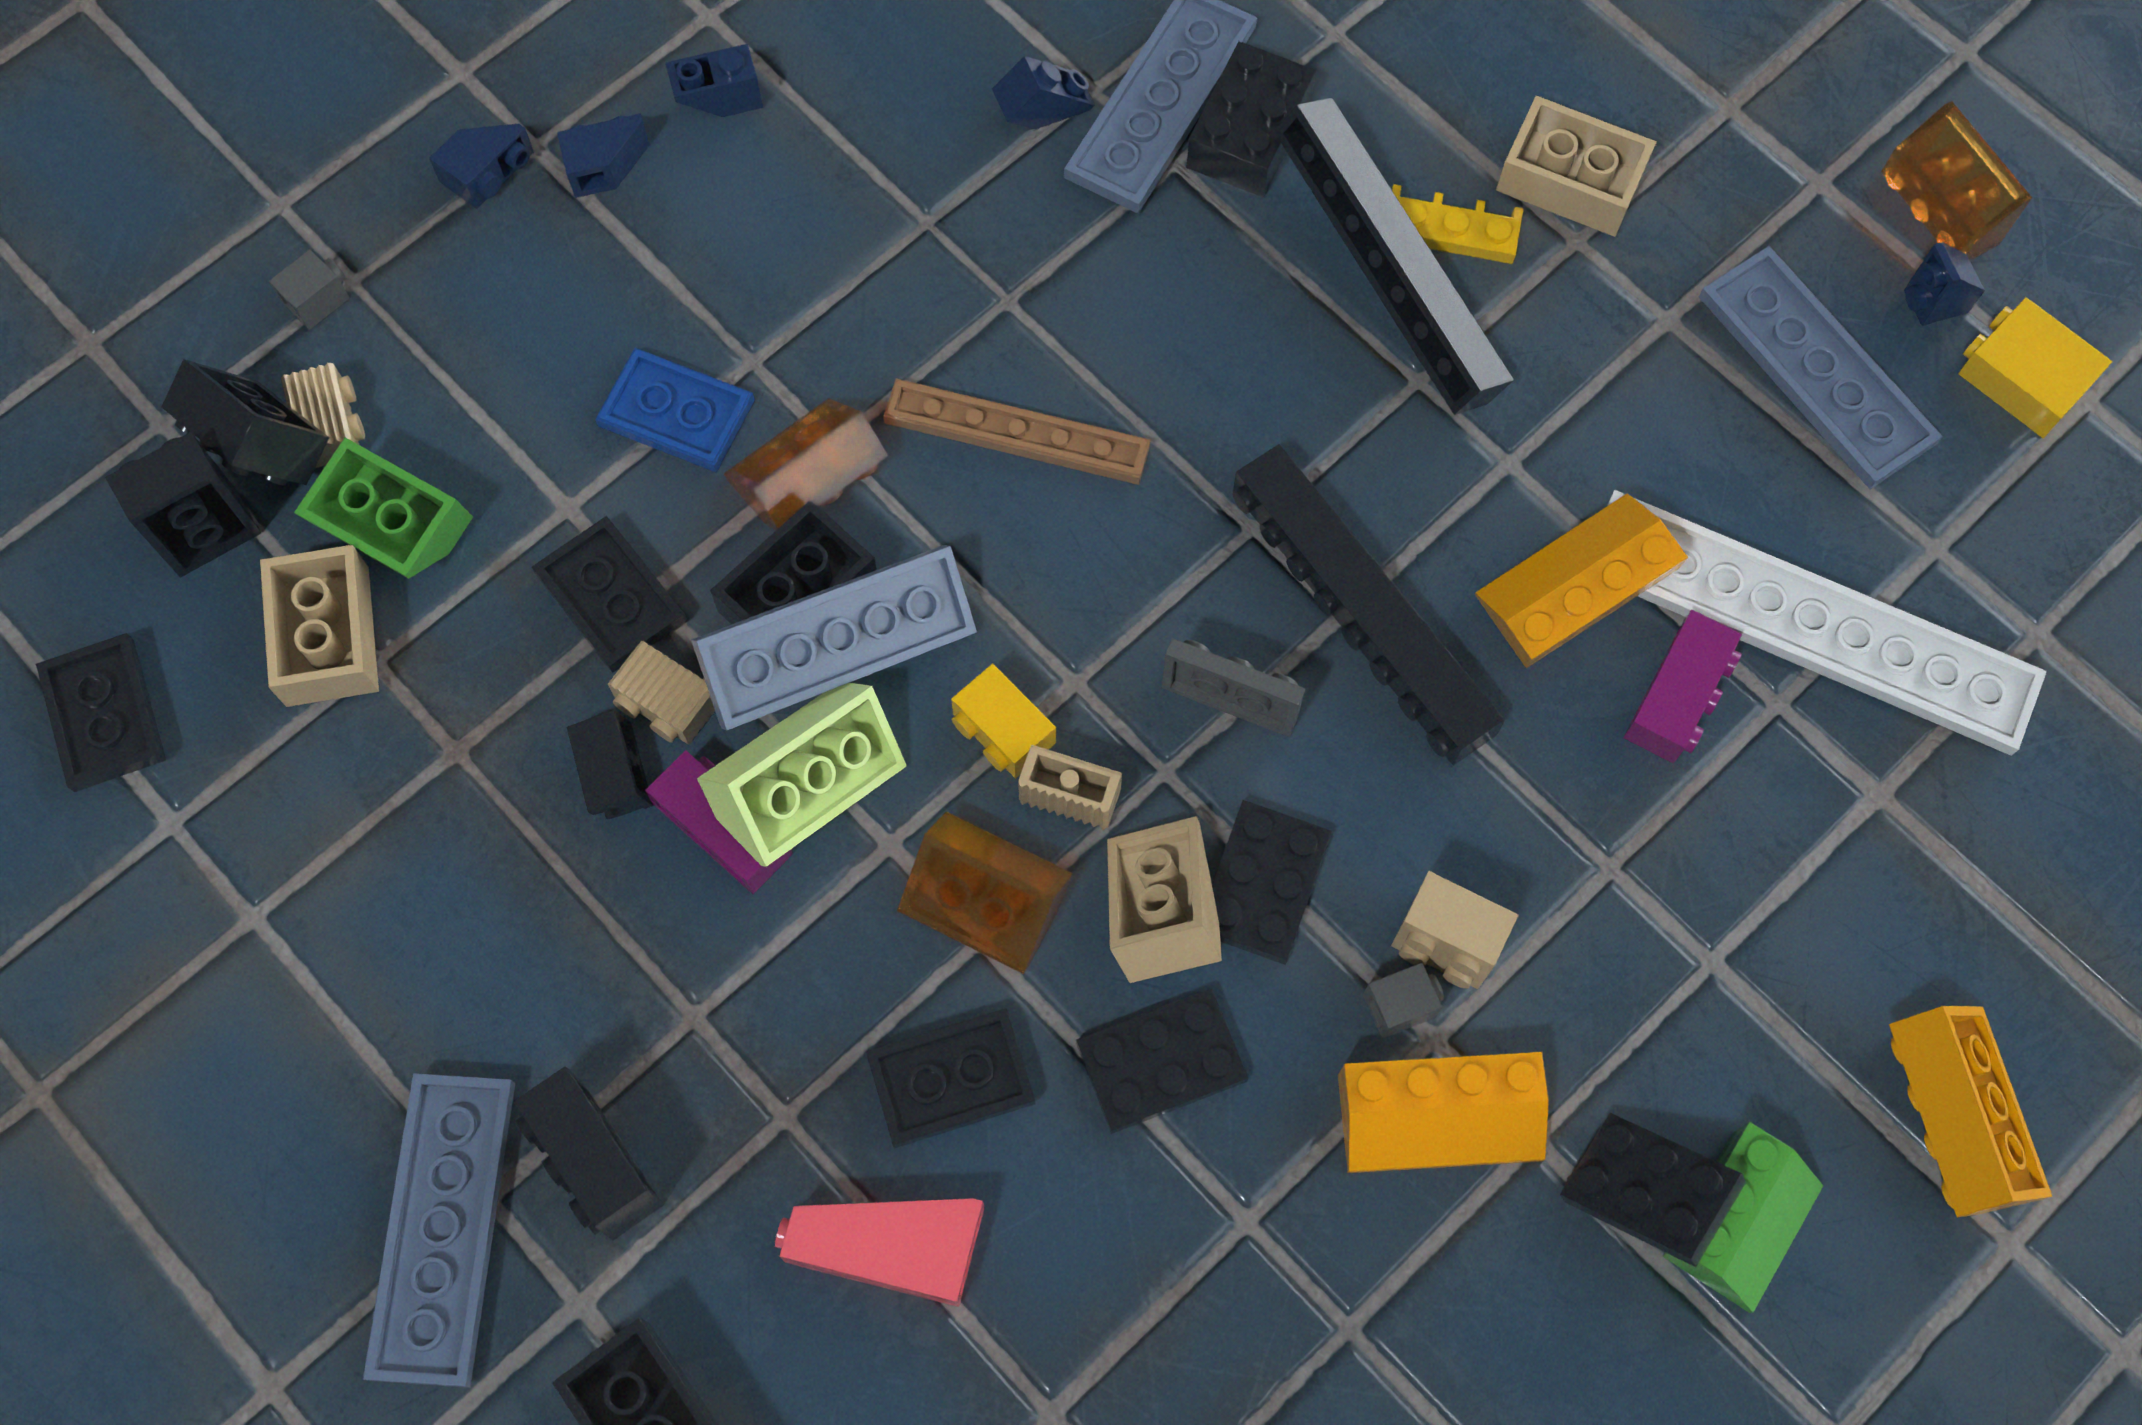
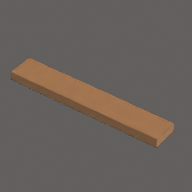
M897 378L895 379L883 416L885 424L1137 485L1140 484L1151 443L1150 439Z

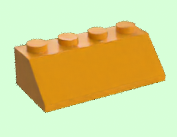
M1626 493L1475 592L1474 595L1527 669L1678 570L1688 557L1662 520Z
M1941 1006L1890 1023L1889 1026L1893 1035L1891 1038L1892 1051L1896 1059L1904 1066L1910 1083L1907 1086L1910 1102L1921 1114L1926 1129L1924 1134L1926 1148L1932 1158L1937 1160L1943 1177L1941 1182L1942 1193L1947 1204L1954 1209L1956 1217L1983 1214L2053 1197L1984 1008L1978 1006Z
M1542 1052L1348 1063L1343 1065L1338 1074L1348 1173L1544 1161L1546 1158L1549 1100Z

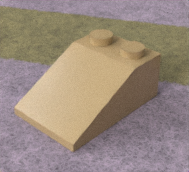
M1197 816L1107 839L1110 950L1129 983L1222 961L1219 919L1200 822Z

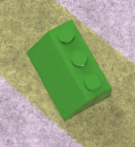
M346 437L340 443L294 512L297 516L348 545H353L357 550L408 579L449 555L473 518L455 498Z
M1748 1122L1732 1133L1716 1161L1742 1173L1746 1184L1697 1267L1664 1252L1662 1257L1751 1314L1756 1309L1823 1188V1184L1794 1149L1753 1123Z

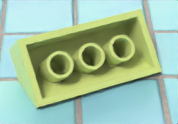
M847 683L822 693L702 774L697 780L716 819L761 866L767 867L907 765L873 687Z

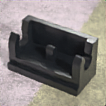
M613 709L566 727L588 813L596 815L604 812L606 819H612L653 806L646 792L648 784L632 724L629 720Z

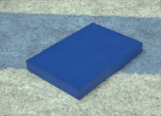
M634 348L595 420L598 427L717 473L755 399L752 392Z

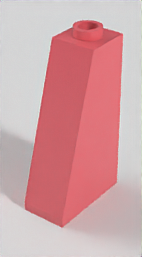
M972 1198L794 1206L790 1219L783 1217L780 1222L775 1247L781 1248L779 1257L788 1264L959 1307L984 1212L983 1201Z

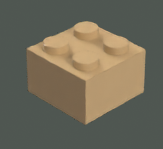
M1428 871L1391 947L1399 950L1400 957L1413 965L1423 963L1425 966L1428 964L1444 972V979L1455 986L1465 989L1472 986L1479 989L1494 968L1518 918V914Z

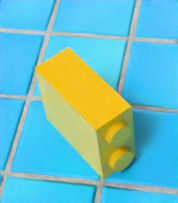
M2025 297L2014 310L2006 306L1989 325V328L1994 332L1988 338L1980 334L1963 353L1969 360L1958 374L2044 439L2113 361Z

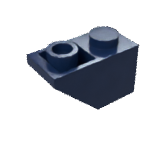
M748 43L665 63L675 102L720 117L763 108L758 79Z
M1023 56L992 88L1007 122L1035 130L1085 113L1095 106L1087 90L1089 88L1088 82L1081 73L1073 69L1068 70L1055 66L1048 61H1039Z
M641 113L631 116H618L612 120L590 125H577L571 129L557 132L566 175L575 198L617 189L649 146Z
M520 124L459 129L429 160L439 182L478 209L487 199L497 194L501 185L516 170H520L527 164L534 150L525 127Z
M1941 242L1933 245L1904 291L1909 309L1916 313L1921 326L1969 313L1985 289L1967 254Z

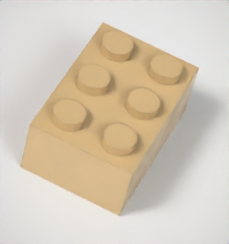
M1535 96L1506 158L1496 191L1615 237L1645 171L1656 141Z
M353 545L261 559L268 686L286 707L379 692L369 567Z

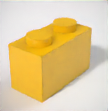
M993 663L951 699L954 715L952 722L955 727L969 740L974 736L985 747L983 753L987 760L1000 772L1006 768L1015 779L1022 772L1031 745L1049 750L1056 744V727Z

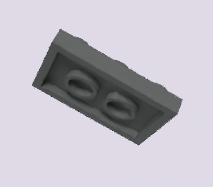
M1172 638L1165 654L1162 679L1163 689L1282 735L1291 736L1305 693V688L1298 686L1297 682L1292 678L1278 673L1268 675L1255 670L1249 662L1238 657L1223 658L1210 653L1206 646L1193 640L1181 642Z

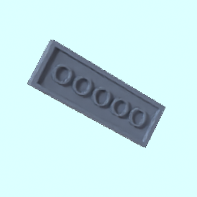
M1173 0L1064 168V178L1139 213L1202 114L1238 41L1247 43L1254 32L1257 17L1220 0Z
M1770 246L1764 248L1702 289L1699 295L1701 301L1869 489H1872L1937 445L1943 437Z
M943 545L691 639L721 729L730 730L977 633L951 546Z
M413 1073L363 1380L470 1388L515 1090V1083L512 1080Z

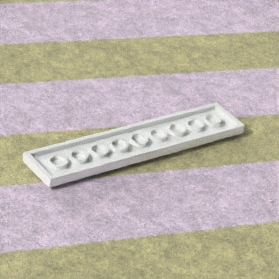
M1614 490L1608 505L1625 494ZM1636 499L1662 520L1688 557L1678 570L1638 595V597L1687 617L1692 609L1741 633L1740 640L2011 756L2019 750L2047 671Z

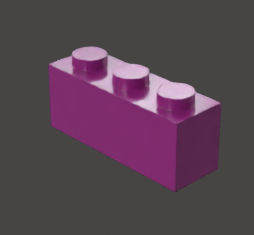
M1691 609L1676 633L1623 738L1673 764L1683 751L1691 754L1704 731L1703 728L1697 726L1703 712L1710 716L1722 696L1723 691L1716 688L1721 676L1729 678L1741 658L1742 653L1736 651L1735 648L1742 634Z
M685 750L646 789V792L657 809L750 893L754 894L792 855V851L790 849L767 867L761 866L716 819L697 780L698 777L715 765L705 756L697 760Z

